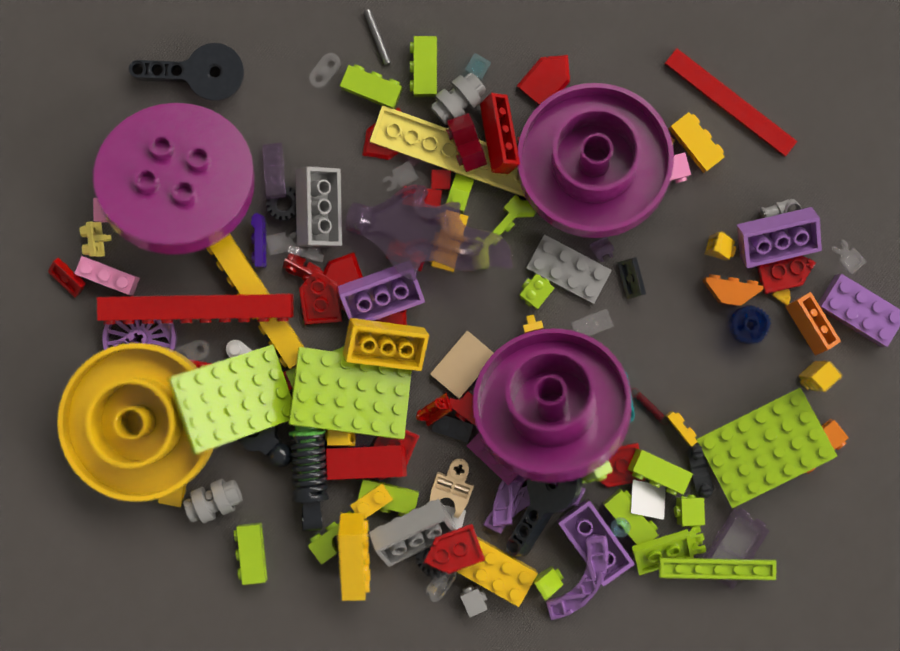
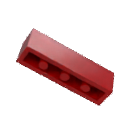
M491 93L480 103L492 173L509 174L520 165L508 95Z

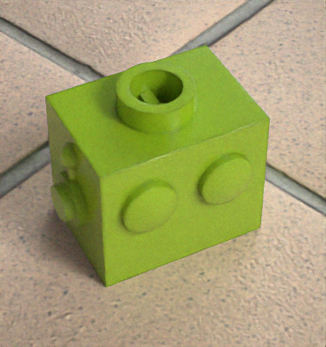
M536 274L532 280L528 278L521 286L524 290L519 296L525 300V304L529 307L533 306L535 309H539L554 287L550 285L548 279H544L541 275Z
M689 494L687 497H676L674 515L677 517V524L682 527L689 526V528L696 525H705L704 498L695 497L693 494Z

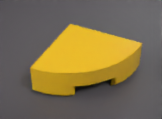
M790 289L771 294L784 305H788L790 302Z

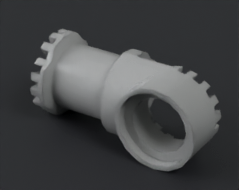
M787 199L782 202H776L775 205L767 208L761 207L760 215H763L761 218L788 213L787 209L791 205H796L794 211L801 210L802 208L795 199Z

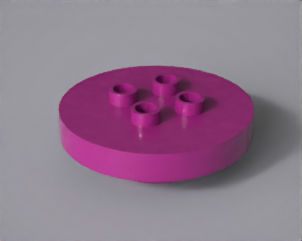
M605 83L574 85L548 97L528 118L518 144L520 165L517 167L519 182L527 201L547 223L563 232L580 237L602 238L615 236L631 230L645 221L661 203L667 191L674 165L671 136L658 112L634 92Z
M168 103L152 106L134 113L123 120L111 131L99 149L93 175L97 199L104 216L112 228L133 245L147 251L162 254H183L198 251L226 237L236 228L247 213L255 186L250 150L237 128L226 118L210 109L186 103Z
M541 329L515 337L501 346L488 359L476 381L473 395V411L483 444L494 459L503 467L531 480L562 482L593 472L616 453L629 429L631 420V390L621 363L602 343L590 336L572 330Z

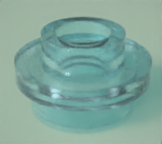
M617 518L611 524V531L617 537H625L630 532V524L624 518ZM618 525H623L624 529H620Z

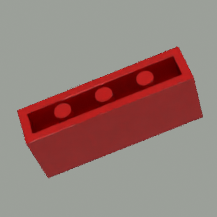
M403 446L326 449L327 480L407 476L406 456Z

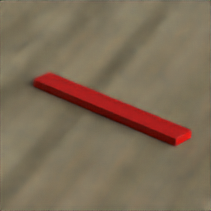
M678 48L675 49L665 62L667 67L782 156L786 157L798 142Z

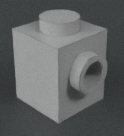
M470 585L462 589L463 592L460 593V597L469 617L487 610L485 603L487 597L483 589L479 590L478 585L475 587Z

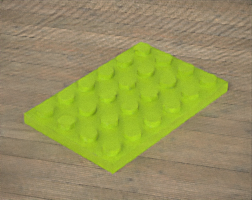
M274 345L168 378L193 454L289 421L292 397Z
M299 347L289 425L403 440L405 437L412 370L346 362L343 353Z
M801 387L696 439L702 447V451L732 509L838 457Z

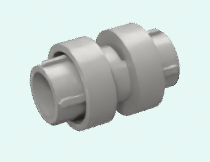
M469 73L465 77L459 75L451 82L453 89L449 92L443 89L435 95L437 101L432 104L431 109L444 125H448V120L465 115L464 109L467 106L474 109L482 102L480 97L485 93L486 88L475 74Z
M219 479L210 483L211 489L208 491L204 487L191 491V497L183 501L190 521L201 520L203 523H206L216 518L215 512L220 511L223 515L235 511V505L243 501L236 481L230 480L225 482L223 479Z

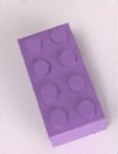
M812 207L737 224L740 258L746 268L822 251L820 218Z
M411 261L338 286L339 295L349 320L350 318L374 321L425 303Z
M843 274L835 275L818 303L824 313L880 347H888L900 327L899 308Z
M588 498L579 504L578 507L576 506L557 520L586 563L588 558L586 539L606 535L608 565L602 582L603 587L635 564Z

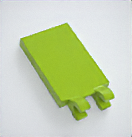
M700 525L692 527L690 532L686 529L632 546L639 576L659 570V558H694L695 554L705 553L706 546H698L703 544L704 534L700 533Z

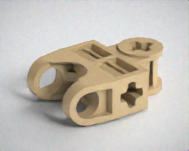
M458 458L453 460L447 475L437 472L430 495V501L441 500L442 498L452 499L455 504L453 516L455 518H459L474 487V484L466 482L469 466L464 459ZM461 464L464 472L460 471L458 474L454 467H458Z

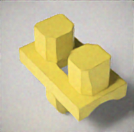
M86 222V225L79 228L81 237L88 238V244L82 245V254L89 255L90 257L105 256L104 242L111 241V235L103 234L101 222Z

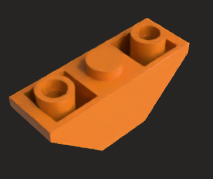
M713 274L703 278V283L719 304L741 306L763 290V286L758 285V281L747 280V283L739 282V278L728 277V280L720 279L719 275Z

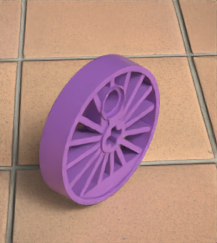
M115 320V323L129 334L111 330L113 324H105L102 337L103 347L106 350L110 348V345L114 347L122 343H152L175 351L177 344L176 329L173 323H161V320H154V323L157 322L158 326L153 329L151 327L154 324L146 326V324L140 323V320H135V324H129L131 329L121 321ZM159 329H161L162 332H163V333H160V334H153L154 332L158 331ZM110 333L123 336L119 340L109 341ZM138 335H143V338L141 339L142 342L136 341L138 339ZM166 337L170 344L152 339Z

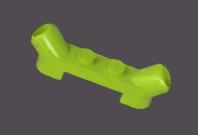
M516 194L503 208L508 215L488 238L483 241L480 237H477L465 251L473 257V267L475 269H488L490 267L489 248L491 245L496 246L502 240L500 235L504 231L509 232L515 225L513 222L515 218L534 217L536 215V211L527 200H522Z

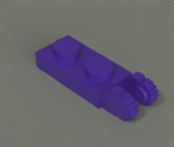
M254 213L251 216V225L255 233H252V244H255V252H252V263H255V267L266 268V220L263 215Z

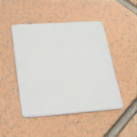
M633 480L631 513L664 519L665 487L660 485V488H657L647 482Z

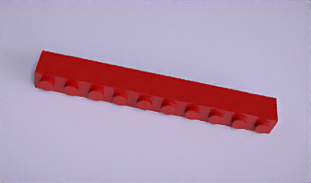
M293 294L97 297V321H103L104 324H115V320H123V324H135V320H142V324H154V320H161V323H173V319H180V323H192V319H200V323H211V319H219V322H231V318H238V322H250V318H258V322H269V318H277V321H289V317H294Z

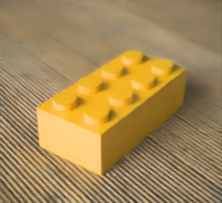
M350 318L343 356L346 362L422 371L429 334L424 327Z
M341 513L338 536L342 601L366 600V592H370L368 520H364V513Z
M477 536L486 561L456 572L519 607L538 574L537 570Z

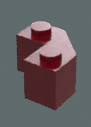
M469 113L448 120L449 129H446L449 140H453L458 153V155H455L458 165H463L465 172L487 165L484 150L479 142Z

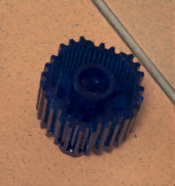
M752 305L738 308L729 318V327H731L729 331H732L731 335H734L733 338L738 342L744 344L762 342L765 339L764 336H767L766 333L770 332L768 329L771 328L769 326L772 324L769 322L771 318H768L769 315L765 314L766 311ZM748 320L749 322H753L751 330H749V328H747L746 326Z

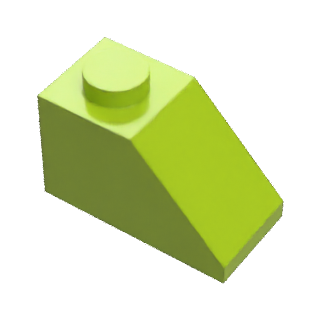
M456 173L446 202V208L464 213L474 179Z
M550 566L536 576L534 583L546 600L563 586L561 580L564 577L558 568L554 570L553 566Z

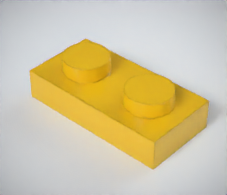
M670 411L665 415L689 446L692 447L698 442L695 439L696 433L691 427L686 428L683 424L685 420L678 412Z
M382 483L350 506L355 513H364L365 519L391 502L393 498Z

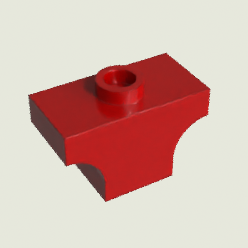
M467 391L460 399L450 398L449 402L451 408L456 411L455 415L462 421L467 419L477 427L473 411V394Z

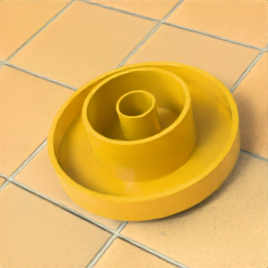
M130 343L114 346L99 352L87 360L75 372L64 390L59 405L58 432L65 457L76 474L85 483L98 492L112 498L126 501H146L160 498L182 488L199 474L209 460L214 448L193 454L168 381L170 377L198 369L194 363L167 347L148 343Z

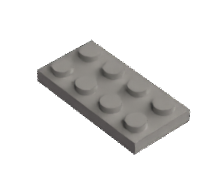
M545 234L526 268L592 304L595 303L612 271Z

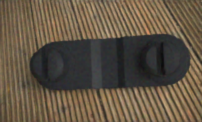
M694 444L688 448L691 473H693L692 478L697 495L702 498H708L713 493V485L707 459L702 451V447L699 444Z

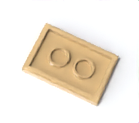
M467 330L430 374L456 397L460 398L477 379L483 366L494 353Z

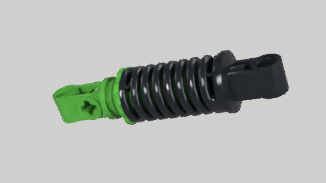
M295 426V430L289 432L290 440L294 442L290 447L292 450H297V452L291 453V457H297L291 463L292 465H298L292 467V472H298V474L292 475V479L298 480L292 483L293 487H296L293 490L292 501L302 503V531L322 530L320 502L329 499L328 493L324 491L327 489V484L324 483L327 481L325 476L327 470L324 468L326 466L324 461L326 455L324 454L325 447L323 446L325 444L324 435L326 431L317 428Z

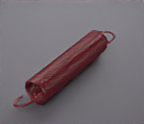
M641 392L633 396L663 424L661 420L665 415Z

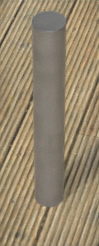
M371 9L366 10L364 15L384 65H388L391 63L379 29Z

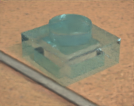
M474 53L465 71L475 74L482 80L491 62Z

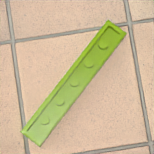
M659 558V578L776 580V560Z

